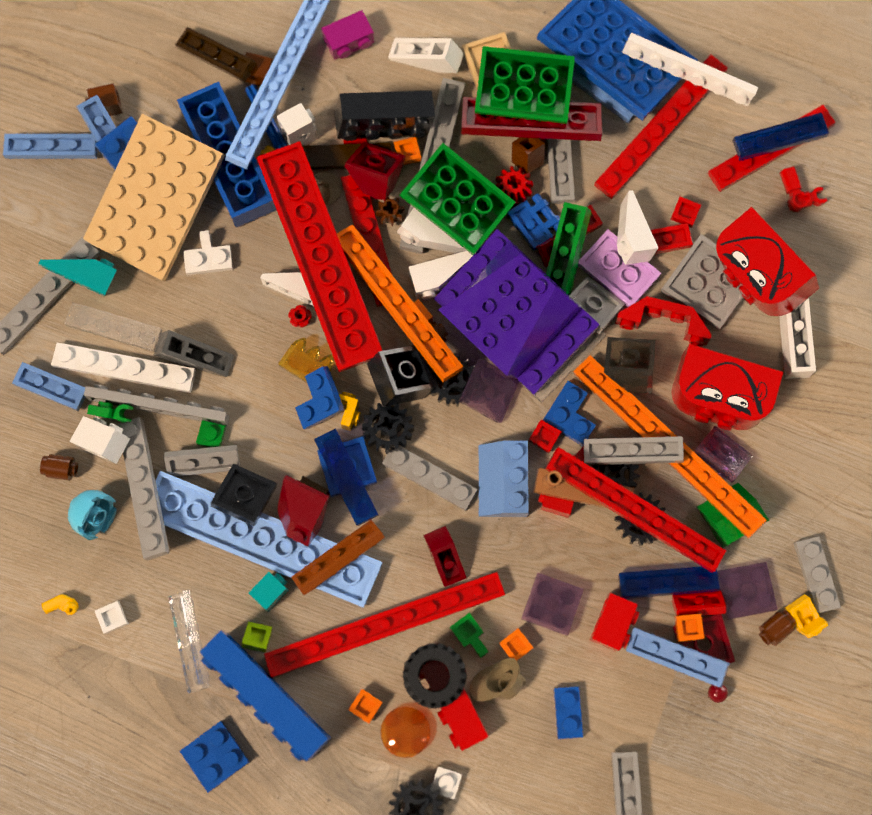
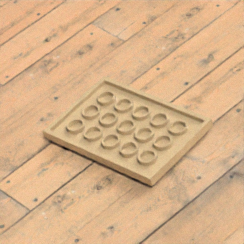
M141 114L83 239L162 281H166L225 154Z

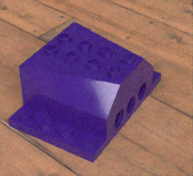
M498 229L434 298L442 306L438 310L506 376L517 378L533 395H536L601 326Z

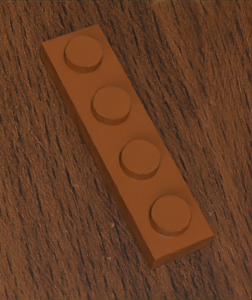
M369 520L291 576L301 593L306 595L350 562L356 560L368 549L374 547L385 537L375 523Z

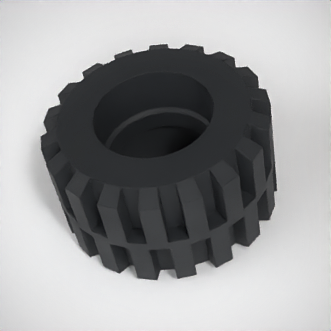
M429 643L418 647L417 650L409 655L404 665V687L409 696L424 707L442 708L448 706L461 695L466 683V667L460 655L454 649L444 644ZM440 661L447 666L450 679L447 686L442 690L430 691L421 684L420 670L427 662Z

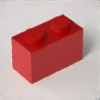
M609 593L590 641L616 652L620 651L621 647L625 649L630 635L627 634L630 624L634 626L639 616V612L636 611L638 604Z

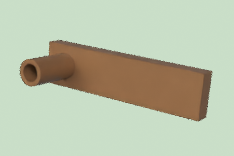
M538 468L533 493L607 508L563 481L558 471L549 472L543 468ZM623 486L634 493V488Z

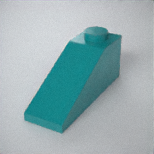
M103 258L100 261L96 259H40L38 266L102 296H105L117 271L113 268L114 264Z

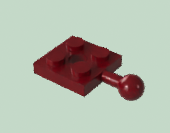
M722 614L702 618L704 637L710 641V648L707 651H702L698 648V640L678 642L676 625L672 626L678 644L728 663L735 662ZM711 684L708 689V696L713 702L721 703L727 699L728 690L725 685L719 688Z

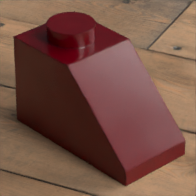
M444 526L423 535L444 588L466 579L467 577L457 549L447 527Z

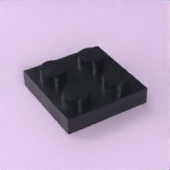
M233 463L213 497L211 507L255 527L277 488V483Z

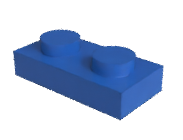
M579 687L553 688L557 739L582 738L583 728Z

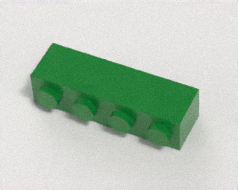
M564 202L546 274L570 295L592 211L585 206Z

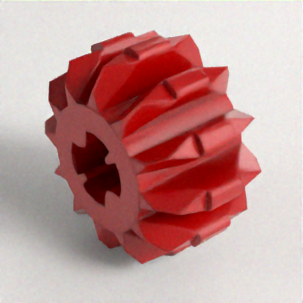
M511 166L509 172L503 169L501 170V176H496L495 182L497 184L495 186L515 201L514 206L516 207L518 200L524 202L527 199L526 197L532 195L533 181L529 180V173L522 174V167L518 171H514V167Z

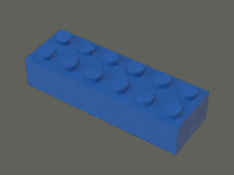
M216 82L177 99L194 139L225 154L226 157L240 125L220 83ZM253 156L247 169L226 161L224 157L214 182L235 227L237 228L275 211L274 202L255 156Z
M220 630L199 652L203 656L201 659L203 664L211 671L217 670L221 674L219 680L227 688H235L239 692L236 697L246 707L252 706L256 710L254 715L264 725L270 724L274 728L272 734L281 743L287 741L292 748L289 751L299 761L312 760L332 739L229 633Z

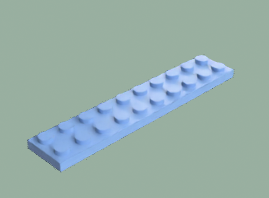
M162 471L159 472L155 480L164 526L289 578L337 544L316 535L307 547L286 536L282 522L277 518L262 513L254 527L211 507V501L216 493ZM361 554L356 560L350 562L335 575L318 585L316 589L364 608L383 562Z

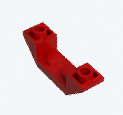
M648 296L619 312L615 320V324L620 325L622 329H638L643 312L653 318H660L662 316L670 318V321L675 323L687 322L684 340L689 341V344L696 346L707 345L712 336L693 307Z

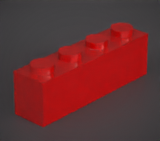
M430 661L421 668L419 677L420 680L426 679L430 687L427 690L439 691L447 686L450 673L444 663ZM463 689L461 695L453 703L440 708L441 710L437 712L443 726L448 724L452 731L448 736L455 749L460 747L461 751H464L489 737L465 689Z

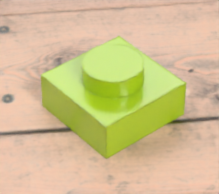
M248 621L242 640V648L266 653L272 627Z

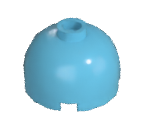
M86 490L80 493L71 501L68 509V521L71 528L87 540L98 538L95 535L100 531L103 533L107 531L114 520L117 508L113 507V502L116 503L115 499L99 490Z

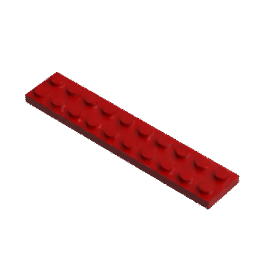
M301 141L257 156L260 169L338 371L342 372L369 362L379 351L383 350Z

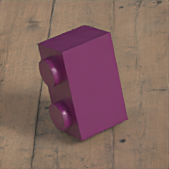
M363 10L321 28L323 39L334 61L339 58H347L351 53L359 49H367L375 43L374 32Z

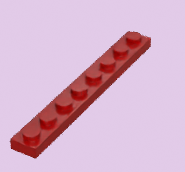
M711 54L703 62V64L724 73L728 70L726 65ZM686 81L596 180L594 186L612 200L710 90Z
M558 447L545 467V470L549 472L558 471L563 481L710 572L716 571L726 550L570 453Z

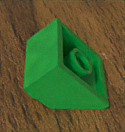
M739 483L731 486L767 520L766 522L769 521L758 501ZM708 500L697 506V509L722 548L745 536Z

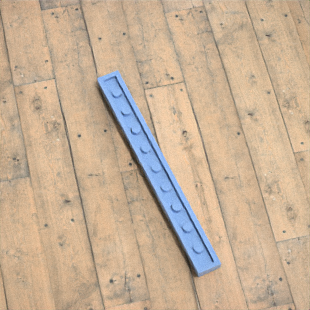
M330 0L303 1L226 154V161L244 169L248 168Z

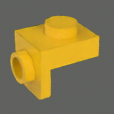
M342 392L339 396L342 404L346 405L340 424L342 429L351 431L353 425L357 426L361 412H358L360 404L359 400L355 399V395Z
M805 594L785 607L786 611L796 621V630L807 638L820 634L828 626L827 621L819 616L810 597Z

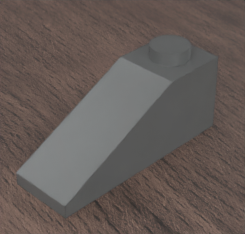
M170 330L160 334L154 356L222 377L228 376L234 357L233 354Z

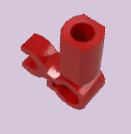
M794 166L780 171L786 194L790 196L787 205L791 211L800 212L802 209L812 205L819 207L827 202V198L819 199L816 195L824 190L823 187H816L811 193L801 191L802 186Z

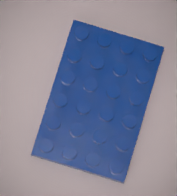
M572 0L538 33L536 38L555 54L575 56L574 68L642 121L683 78L675 77L669 72L654 68L648 63L633 59L629 55L622 53L630 34L633 33L698 61V59L620 0Z

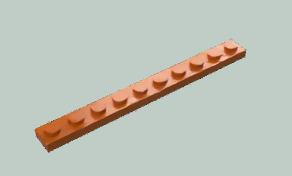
M591 355L573 371L575 376L641 438L677 437ZM683 442L684 463L669 464L742 534L750 539L767 520Z

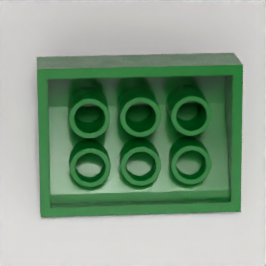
M483 46L474 113L567 124L575 56Z
M444 143L439 146L399 195L472 255L475 254L515 204L513 199Z

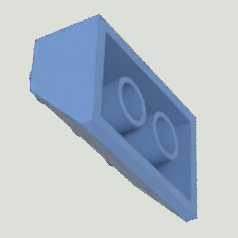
M498 441L479 445V517H527L529 513L528 441Z

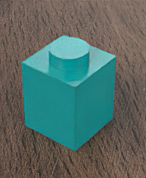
M268 572L248 594L269 612L289 591L285 587L288 582L278 573L273 576Z

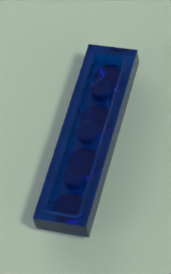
M822 113L735 136L732 141L739 161L825 138L829 135V131Z
M336 428L315 438L314 441L356 526L379 516Z
M702 566L618 574L620 596L624 599L717 592L720 590L717 569L715 572H710Z

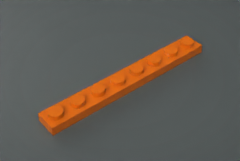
M352 224L338 232L337 236L346 258L441 381L445 382L461 372L463 365Z

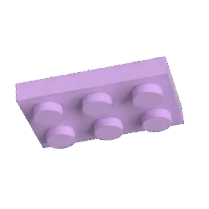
M607 229L579 260L578 267L623 301L626 307H629L646 293L660 277L661 272L649 262L625 265L622 256L618 253V237Z

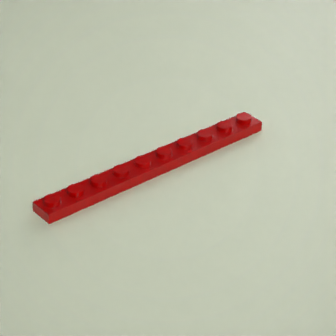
M495 572L264 653V657L271 678L503 597L505 592L498 573Z

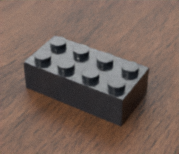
M432 90L340 93L334 113L337 139H344L345 141H353L357 138L377 140L380 137L399 139L407 136L416 137L417 139L427 136L435 118Z

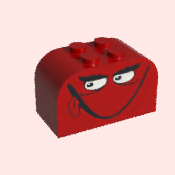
M750 207L719 235L716 251L724 267L723 273L733 288L739 287L738 289L742 293L741 296L750 306L754 303L760 311L767 315L783 316L792 312L819 289L815 273L753 207Z
M689 344L681 355L672 386V399L680 411L695 417L694 419L698 422L708 423L710 421L718 424V427L724 430H748L758 425L772 411L783 372Z

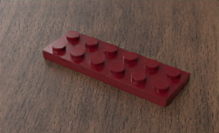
M463 97L461 135L601 141L602 138L601 103L570 102L568 122L564 124L474 113L476 97Z

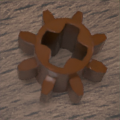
M388 197L384 202L378 201L380 210L376 211V216H382V225L389 223L394 227V223L397 220L403 221L399 213H404L405 209L404 206H398L399 198L393 200ZM388 209H392L393 213L389 214Z

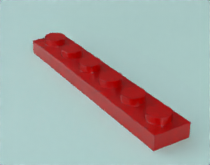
M821 105L709 170L708 176L719 192H722L830 129L836 122L826 107Z
M351 175L340 177L354 227L392 274L370 196L361 191ZM373 293L376 306H383V304L380 302L377 296Z

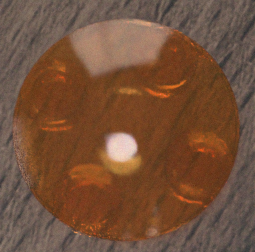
M399 707L392 710L384 718L381 725V739L385 748L393 755L402 758L413 757L422 752L427 746L430 739V725L425 715L419 710L412 707Z

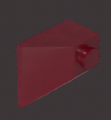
M363 142L347 160L345 168L364 194L372 196L374 199L385 201L396 186L406 156Z
M288 475L283 479L277 512L286 536L308 547L322 528L329 496Z

